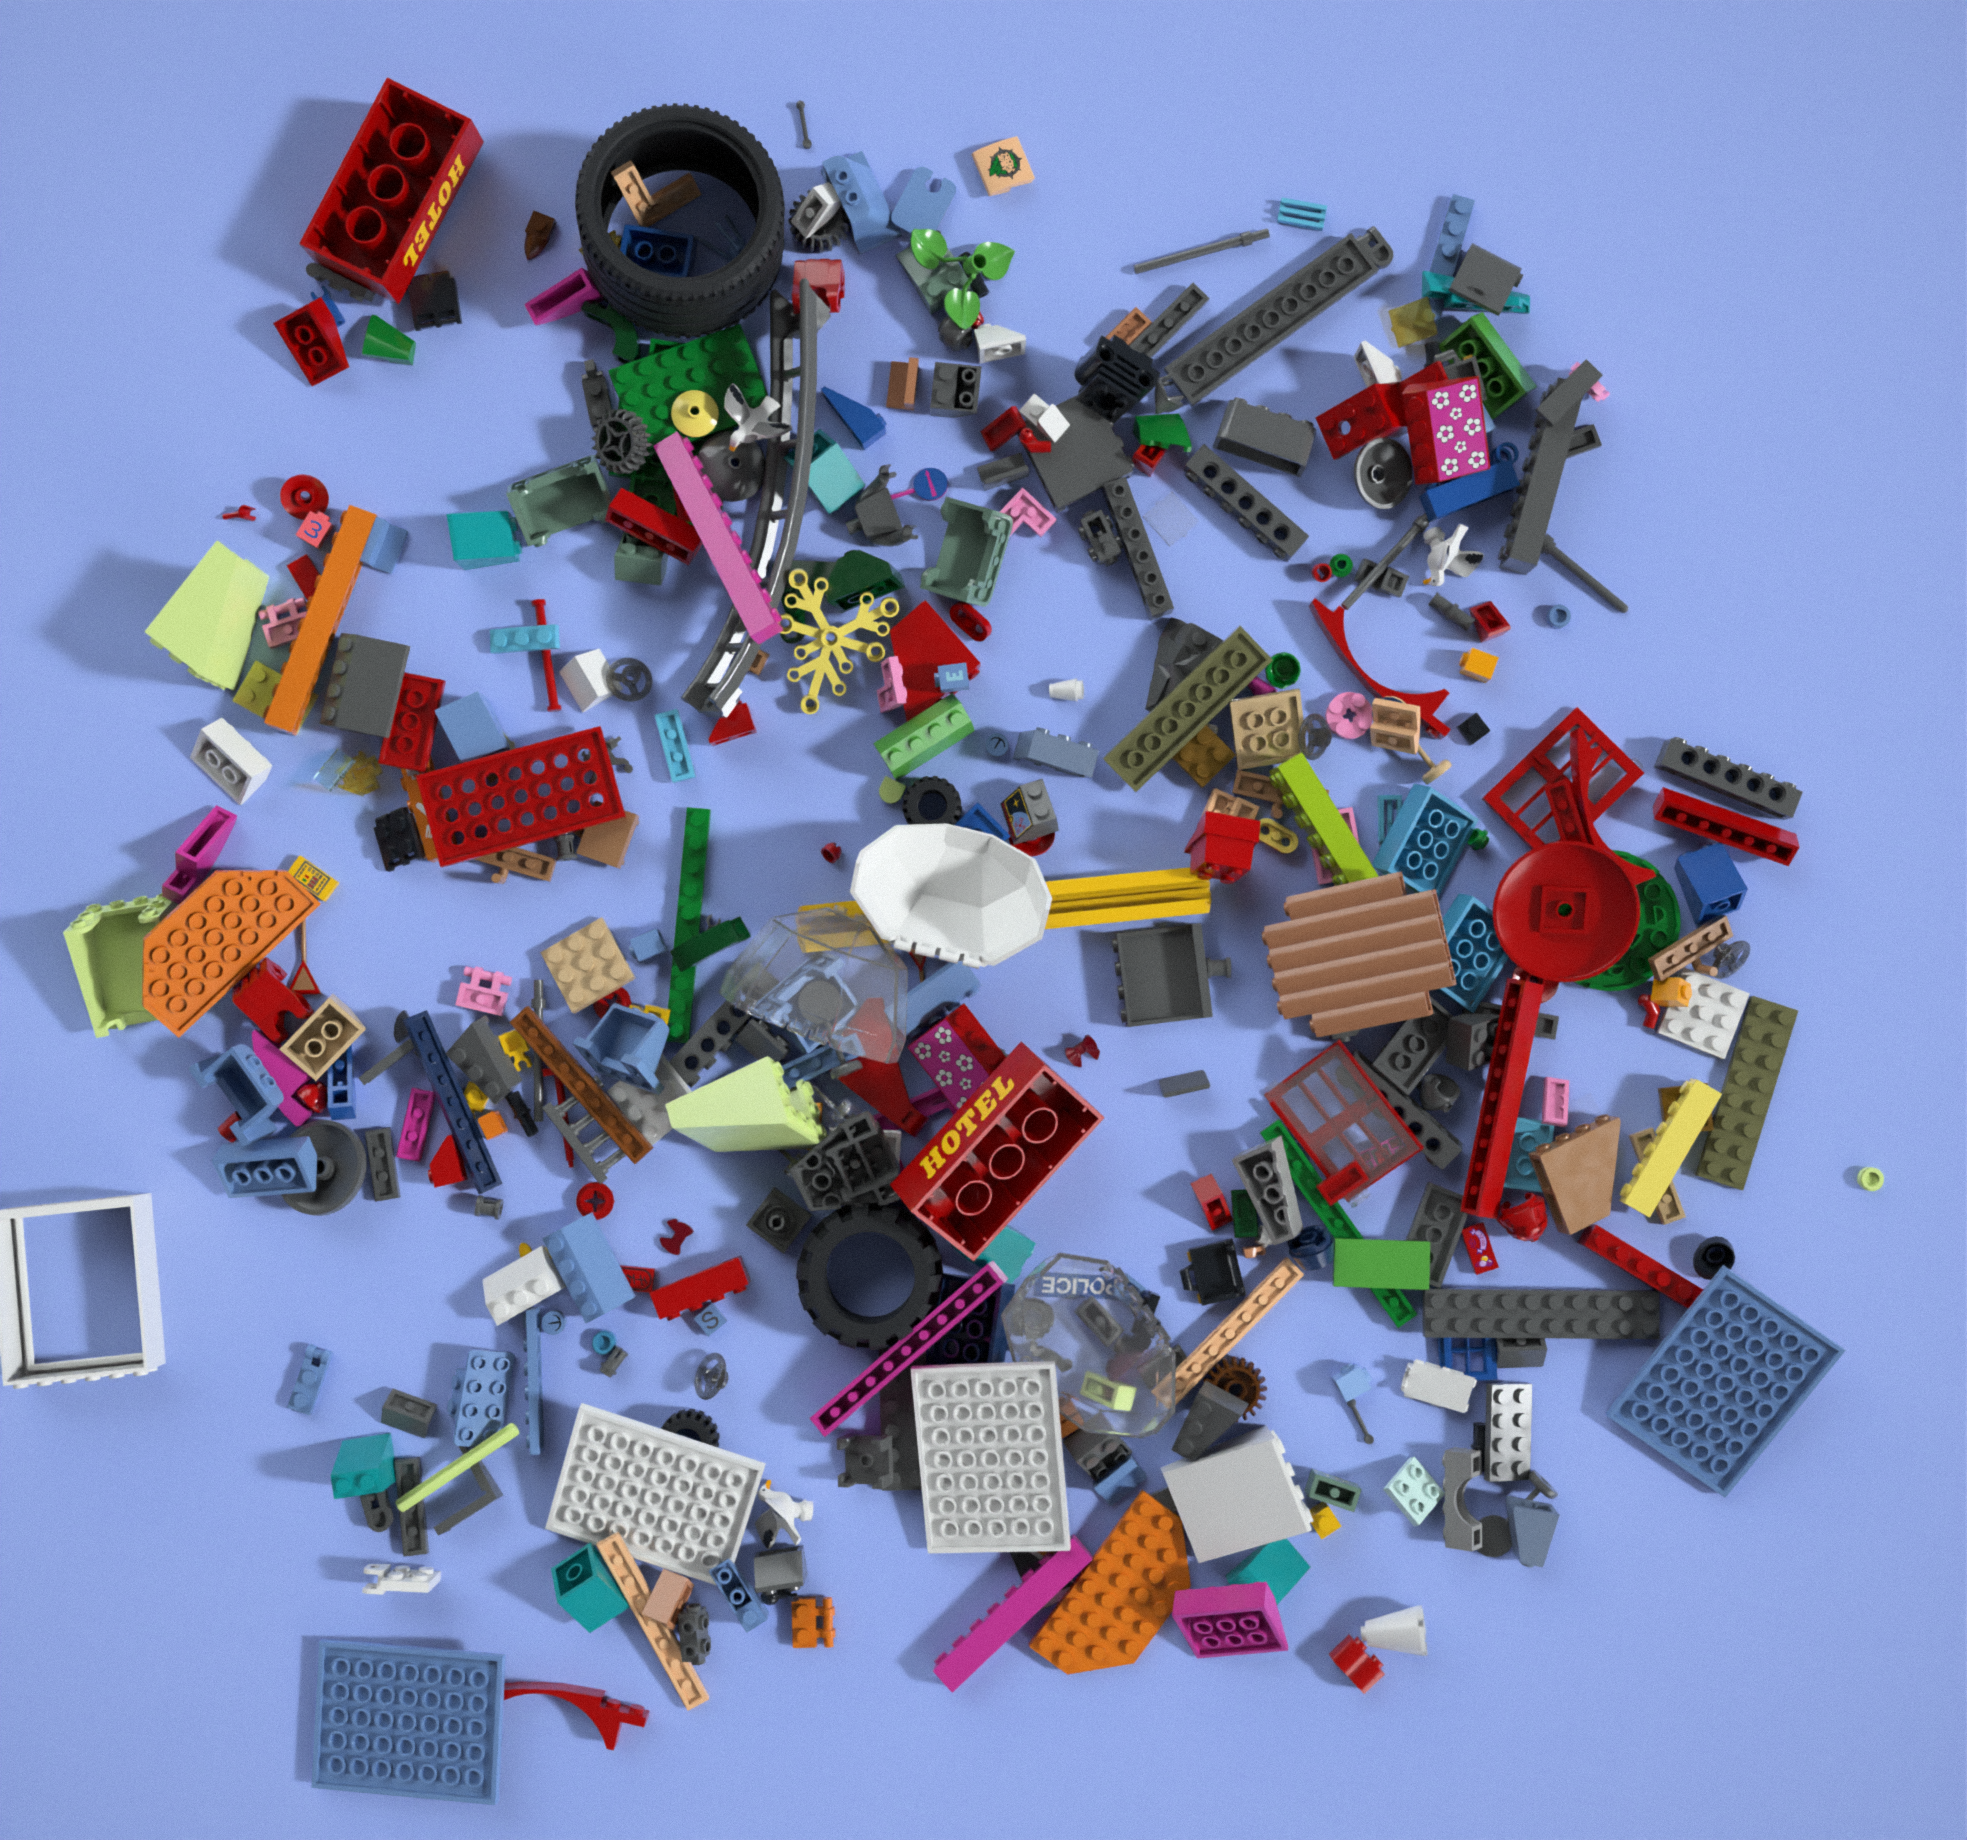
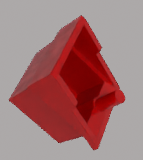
M1205 811L1184 850V853L1191 854L1190 874L1197 875V878L1202 880L1219 879L1224 884H1233L1251 870L1254 846L1259 843L1261 821Z

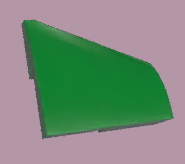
M372 314L364 339L362 355L364 357L386 359L390 363L413 366L416 342L377 315Z
M1179 413L1135 416L1133 434L1140 444L1159 446L1169 449V446L1174 444L1183 446L1184 452H1191L1192 445L1189 434Z

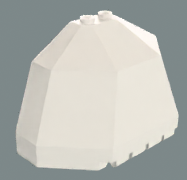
M947 823L895 825L859 852L850 888V893L881 939L888 940L890 944L894 945L895 949L907 952L913 949L915 954L931 958L937 955L940 960L958 964V961H962V965L979 969L980 966H995L1041 940L1052 901V896L1036 859L992 834Z

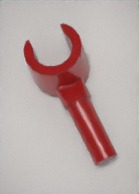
M241 505L238 511L223 514L222 517L224 520L242 518L248 521H255L256 517L251 516L250 512L256 510V508Z

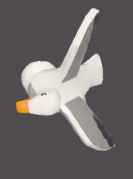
M731 384L725 396L724 408L738 423L739 429L733 432L730 437L729 450L734 452L740 443H751L764 438H774L791 431L792 425L769 422L767 420L770 414L781 407L780 404L773 398L766 396L759 407L752 409L748 406L739 388L735 384Z
M1459 524L1452 537L1444 541L1445 533L1442 532L1440 527L1431 528L1423 534L1424 542L1426 545L1431 546V552L1427 559L1431 577L1423 580L1425 585L1441 586L1444 583L1445 569L1451 570L1456 575L1468 577L1481 563L1484 557L1483 553L1478 551H1461L1459 549L1461 539L1468 530L1467 526Z
M767 1480L757 1492L759 1500L766 1502L770 1507L755 1522L758 1535L766 1549H770L776 1540L779 1529L783 1528L796 1546L800 1543L801 1537L794 1526V1518H798L802 1522L805 1520L811 1521L813 1501L804 1499L799 1503L793 1502L787 1493L770 1490L771 1480Z

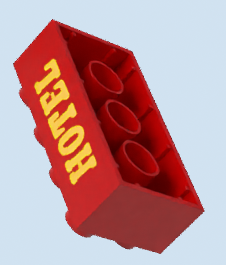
M387 77L299 242L300 246L316 264L399 305L484 143L472 119Z
M1021 1041L897 1176L890 1186L914 1215L974 1261L1105 1117Z

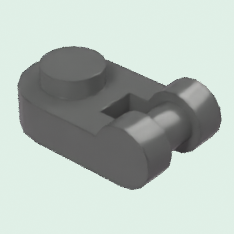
M1372 226L1366 231L1365 235H1359L1356 240L1377 268L1384 269L1390 265L1393 259V250L1378 229ZM1371 241L1375 242L1376 244L1372 248L1368 244Z
M385 1489L383 1492L360 1495L369 1528L375 1532L387 1530L393 1522L388 1490ZM378 1500L380 1506L374 1508L372 1501Z

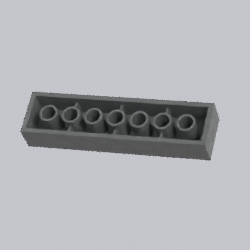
M1558 377L1553 384H1549L1547 391L1542 393L1540 405L1566 379ZM1582 397L1552 427L1538 414L1535 418L1534 427H1537L1535 436L1532 435L1528 443V449L1531 450L1530 455L1523 462L1522 471L1525 472L1523 480H1519L1520 486L1516 488V493L1519 495L1517 502H1513L1510 510V515L1513 516L1511 524H1507L1504 532V538H1507L1505 547L1502 546L1498 554V560H1501L1499 566L1501 569L1527 575L1538 564Z

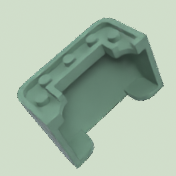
M595 455L586 456L514 482L507 487L506 491L527 545H534L535 547L548 543L547 539L551 534L594 519L595 521L600 520V523H606L605 517L608 507L612 502Z
M945 497L940 512L943 520L948 522L936 568L929 567L922 573L920 588L985 607L991 601L1013 526L1012 517L992 509Z

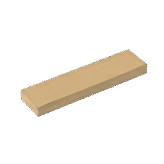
M1652 1127L1628 1135L1638 1163H1641L1645 1157L1643 1153L1646 1146L1650 1142L1653 1143L1656 1138ZM1673 1181L1670 1182L1655 1208L1661 1225H1666L1686 1217Z

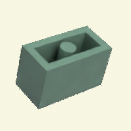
M1311 1468L1304 1491L1310 1498L1355 1512L1362 1489L1357 1483Z

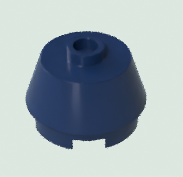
M1319 1225L1308 1226L1295 1239L1288 1240L1289 1255L1304 1270L1313 1271L1321 1269L1330 1264L1334 1259V1236L1329 1233L1327 1227L1324 1230L1320 1229Z

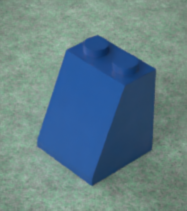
M1719 842L1714 845L1709 843L1701 847L1700 850L1692 853L1687 851L1678 856L1674 870L1696 925L1710 921L1720 914L1726 915L1740 910L1748 888L1722 843Z

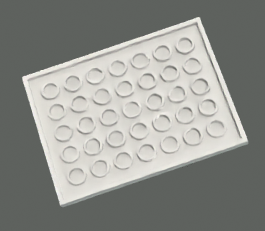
M1055 1361L912 1366L911 1380L928 1554L1070 1551L1071 1542Z
M581 1403L545 1529L586 1543L591 1542L595 1546L597 1542L619 1531L633 1558L716 1585L708 1571L728 1558L735 1564L766 1463Z

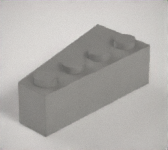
M1278 1136L1242 1151L1232 1159L1274 1246L1293 1239L1304 1229L1282 1136Z

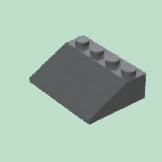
M341 633L319 724L341 731L389 738L411 646L356 634Z

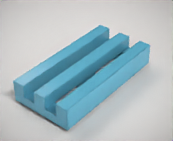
M1282 197L1277 223L1322 231L1327 205ZM1283 213L1295 215L1297 217L1317 219L1319 220V222L1283 216Z
M1402 795L1377 796L1378 842H1384L1386 838L1384 837V800H1387L1388 834L1392 826V800H1396L1397 817L1402 807Z

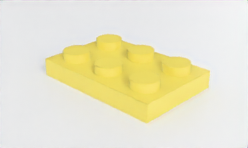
M255 660L232 701L263 718L267 705H271L274 698L272 697V690L276 683H280L282 675ZM314 692L312 693V696L308 703L307 709L301 721L298 732L301 726L303 725L305 719L307 718L309 712L311 711L313 705L315 704L317 698L319 697V695Z

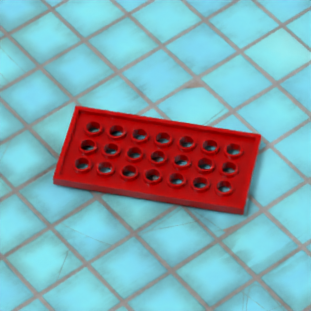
M601 726L416 775L441 868L626 818ZM582 749H588L591 753L590 759L585 762L578 759V753ZM560 755H564L568 759L567 765L563 768H558L555 765V759ZM538 761L543 762L545 765L544 771L540 774L533 773L532 765ZM512 768H520L522 774L518 780H511L509 778V772ZM592 771L596 773L597 780L595 783H585L584 776L587 772ZM490 774L498 776V783L493 787L486 784V778ZM572 778L574 781L573 788L567 791L563 790L561 787L562 780ZM467 780H472L475 783V789L470 793H466L463 790V784ZM542 784H548L551 787V792L546 797L538 794V788ZM445 786H449L452 789V795L448 799L440 797V790ZM520 790H524L528 794L527 800L523 803H518L515 800V795ZM595 794H600L603 797V803L599 807H594L590 803L591 797ZM498 796L503 797L505 801L504 806L501 809H494L492 806L493 799ZM576 800L580 803L578 812L570 813L568 811L567 805L570 801ZM473 803L481 805V812L476 816L469 813V807ZM546 808H556L557 815L554 819L549 820L545 818L544 812ZM450 809H456L458 812V818L454 822H448L446 819V813ZM525 813H531L534 816V821L529 826H525L521 822V818ZM503 819H508L511 823V827L507 832H501L498 828L499 822ZM481 825L486 826L488 830L487 835L484 838H477L475 835L476 828ZM456 832L464 834V841L459 845H455L452 842V836Z

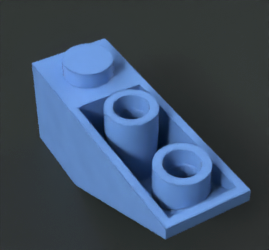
M730 1558L708 1571L746 1633L767 1621L769 1610L759 1594L755 1592L753 1586Z

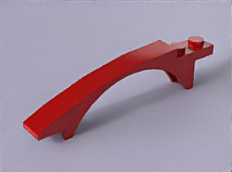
M1314 598L1309 608L1317 624L1339 658L1366 690L1375 698L1381 699L1386 696H1395L1402 699L1406 704L1420 706V724L1426 728L1425 732L1434 739H1443L1451 729L1433 716V714L1450 693L1446 689L1425 694L1403 693L1389 689L1373 680L1361 669L1349 650L1344 632L1345 609L1339 605L1332 612Z
M1580 727L1570 732V761L1573 795L1589 843L1614 856L1629 872L1635 885L1656 877L1654 870L1633 865L1615 854L1601 839L1593 824L1588 806V786L1594 765L1603 751L1600 745L1591 749L1584 730Z
M504 1683V1700L524 1694H547L571 1702L588 1715L603 1737L606 1749L613 1751L618 1743L622 1723L644 1728L650 1712L645 1710L642 1705L631 1704L628 1706L621 1704L620 1700L613 1698L604 1700L606 1690L567 1683Z

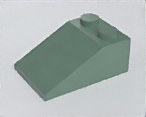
M911 246L896 254V258L930 315L944 308V299L950 290L957 288L962 291L963 285L968 280L958 262L943 263L939 261L935 269H927L915 260ZM947 248L946 254L942 257L951 258L954 256ZM970 285L968 286L966 292L971 291Z

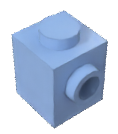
M1347 1364L1340 1368V1373L1332 1376L1335 1385L1346 1402L1372 1389L1369 1384L1372 1379L1365 1367L1361 1369L1357 1364Z

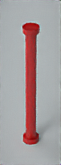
M537 599L531 601L532 607H535L537 626L547 625L544 610L546 600ZM541 650L549 701L547 711L558 712L562 708L558 704L551 650Z

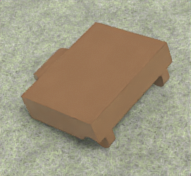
M596 800L594 807H599L602 802ZM625 811L626 818L573 832L581 838L576 853L620 869L621 865H624V857L634 830L639 825L640 821L638 820L640 816Z

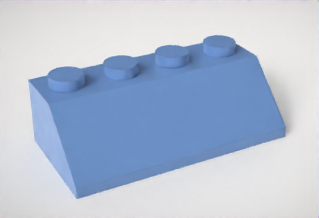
M958 961V964L949 962L883 1010L905 1041L907 1039H915L922 1033L921 1029L928 1024L933 1026L941 1020L940 1016L946 1011L952 1012L960 1006L959 1002L966 997L969 999L980 991L978 988L982 985L970 967L962 965V961Z
M309 1136L258 1140L244 1147L240 1142L224 1143L211 1160L228 1198L314 1192L316 1189L317 1154Z
M593 1212L542 1238L585 1323L606 1314L636 1297Z

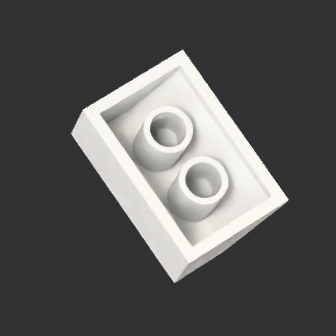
M223 718L200 730L190 756L239 805H242L265 782L273 766L267 758L262 756L249 741L245 740Z
M544 1245L482 1280L485 1304L497 1326L566 1287Z

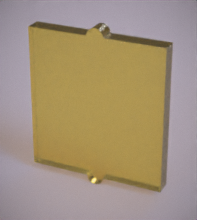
M1428 297L1388 311L1393 326L1391 331L1395 334L1398 348L1438 335L1434 320L1436 315L1432 313Z

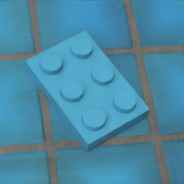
M1517 1117L1504 1187L1543 1192L1528 1154L1535 1151V1147L1540 1144H1550L1553 1142V1125L1541 1124L1542 1120Z

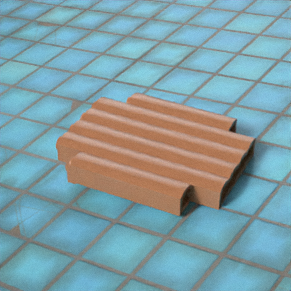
M1402 872L1286 897V902H1284V911L1286 916H1290L1291 920L1264 926V931L1262 932L1263 943L1268 945L1269 948L1267 963L1269 968H1273L1275 978H1272V986L1274 991L1279 994L1280 1001H1277L1279 1014L1283 1015L1284 1020L1312 1014L1309 1024L1312 1033H1315L1316 1037L1430 1016L1433 1014L1429 991L1457 984L1436 889L1407 895Z

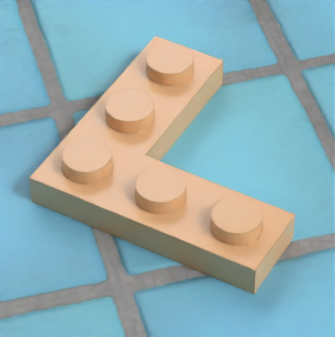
M631 160L611 172L637 223L641 227L648 228L702 195L690 172L651 196Z

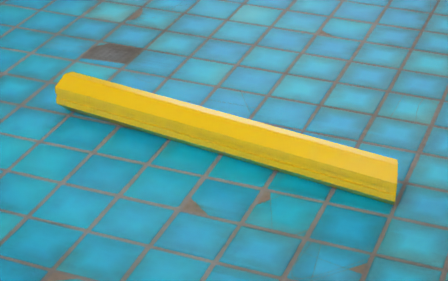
M1190 867L1047 881L1046 885L1052 896V901L1044 930L1207 914L1210 911L1212 902L1210 880H1202L1197 878V875L1190 874ZM856 901L800 906L796 918L797 938L803 954L892 945L888 940L881 939Z

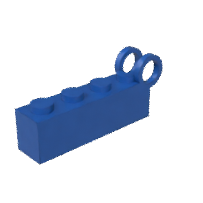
M1504 442L1492 450L1489 454L1491 468L1488 470L1469 474L1461 478L1457 477L1446 480V484L1441 486L1438 483H1434L1426 487V492L1419 496L1429 523L1508 493L1520 486L1512 465L1519 457L1516 445L1511 442ZM1504 447H1509V448H1511V449L1513 450V453H1514V458H1513V460H1512V455H1511L1510 451H1509L1508 449L1504 448ZM1500 452L1506 455L1507 461L1501 458Z

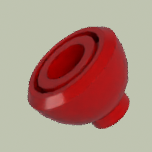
M322 1082L307 1084L297 1090V1096L309 1108L317 1113L324 1111L328 1102V1087Z

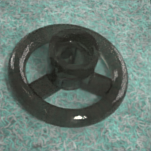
M618 659L607 670V687L620 700L627 702L639 701L646 697L652 688L653 679L649 668L637 659ZM622 665H628L623 669L621 674L615 673V670ZM641 672H643L646 683L643 690L638 692L636 685L640 680ZM626 676H631L634 680H629ZM613 680L623 682L629 688L631 695L620 692L615 687Z
M1313 713L1308 715L1300 726L1298 744L1300 751L1306 759L1316 760L1323 755L1326 748L1330 745L1332 734L1324 717ZM1312 721H1318L1321 728H1314ZM1306 730L1308 732L1309 741L1307 747L1305 742ZM1314 747H1319L1318 750L1315 753H1313Z
M1740 940L1730 945L1727 943L1719 945L1713 953L1715 961L1712 967H1716L1718 970L1717 975L1714 977L1724 979L1737 972L1749 957L1751 951L1750 944ZM1728 966L1727 970L1719 972V968Z
M715 1352L704 1357L697 1368L694 1380L695 1392L698 1397L703 1400H709L716 1396L720 1389H723L728 1382L725 1359L721 1354ZM712 1360H717L718 1363L712 1369L706 1368ZM702 1375L706 1382L705 1391L702 1390L701 1385Z

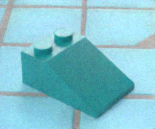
M1286 1538L1259 1546L1227 1573L1225 1577L1230 1585L1267 1582L1278 1605L1311 1567Z

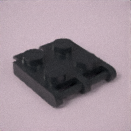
M449 271L432 273L433 281H430L428 274L414 276L412 284L408 285L415 331H421V328L431 326L440 328L443 324L455 322L457 325L462 324L456 280L454 277H450Z
M407 807L398 808L391 811L390 814L387 813L375 818L376 827L373 829L387 872L394 871L395 867L400 865L406 866L414 859L421 860L425 858L414 815L409 813Z

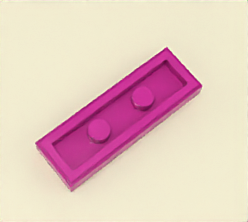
M412 1087L396 1157L421 1162L436 1098L433 1091Z

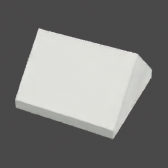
M600 649L575 656L559 671L582 712L589 710L623 690Z

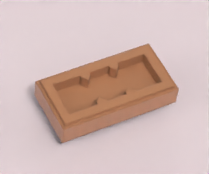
M1135 307L1105 338L1110 340L1115 334L1130 346L1152 322Z

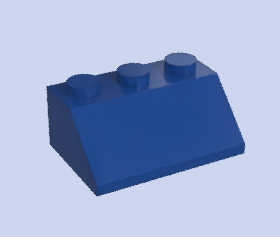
M625 224L620 251L631 261L648 271L669 277L684 278L689 277L694 268L697 242L694 235Z

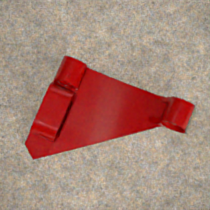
M882 998L866 999L837 1038L840 1039L856 1032L865 1054L851 1061L859 1060L863 1068L837 1079L913 1137H916L929 1121V1118L919 1112L910 1102L887 1017L883 1012L884 1004Z

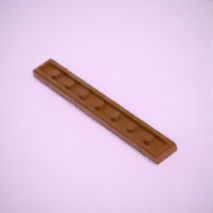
M526 1006L509 1022L634 1165L654 1148L529 1006Z

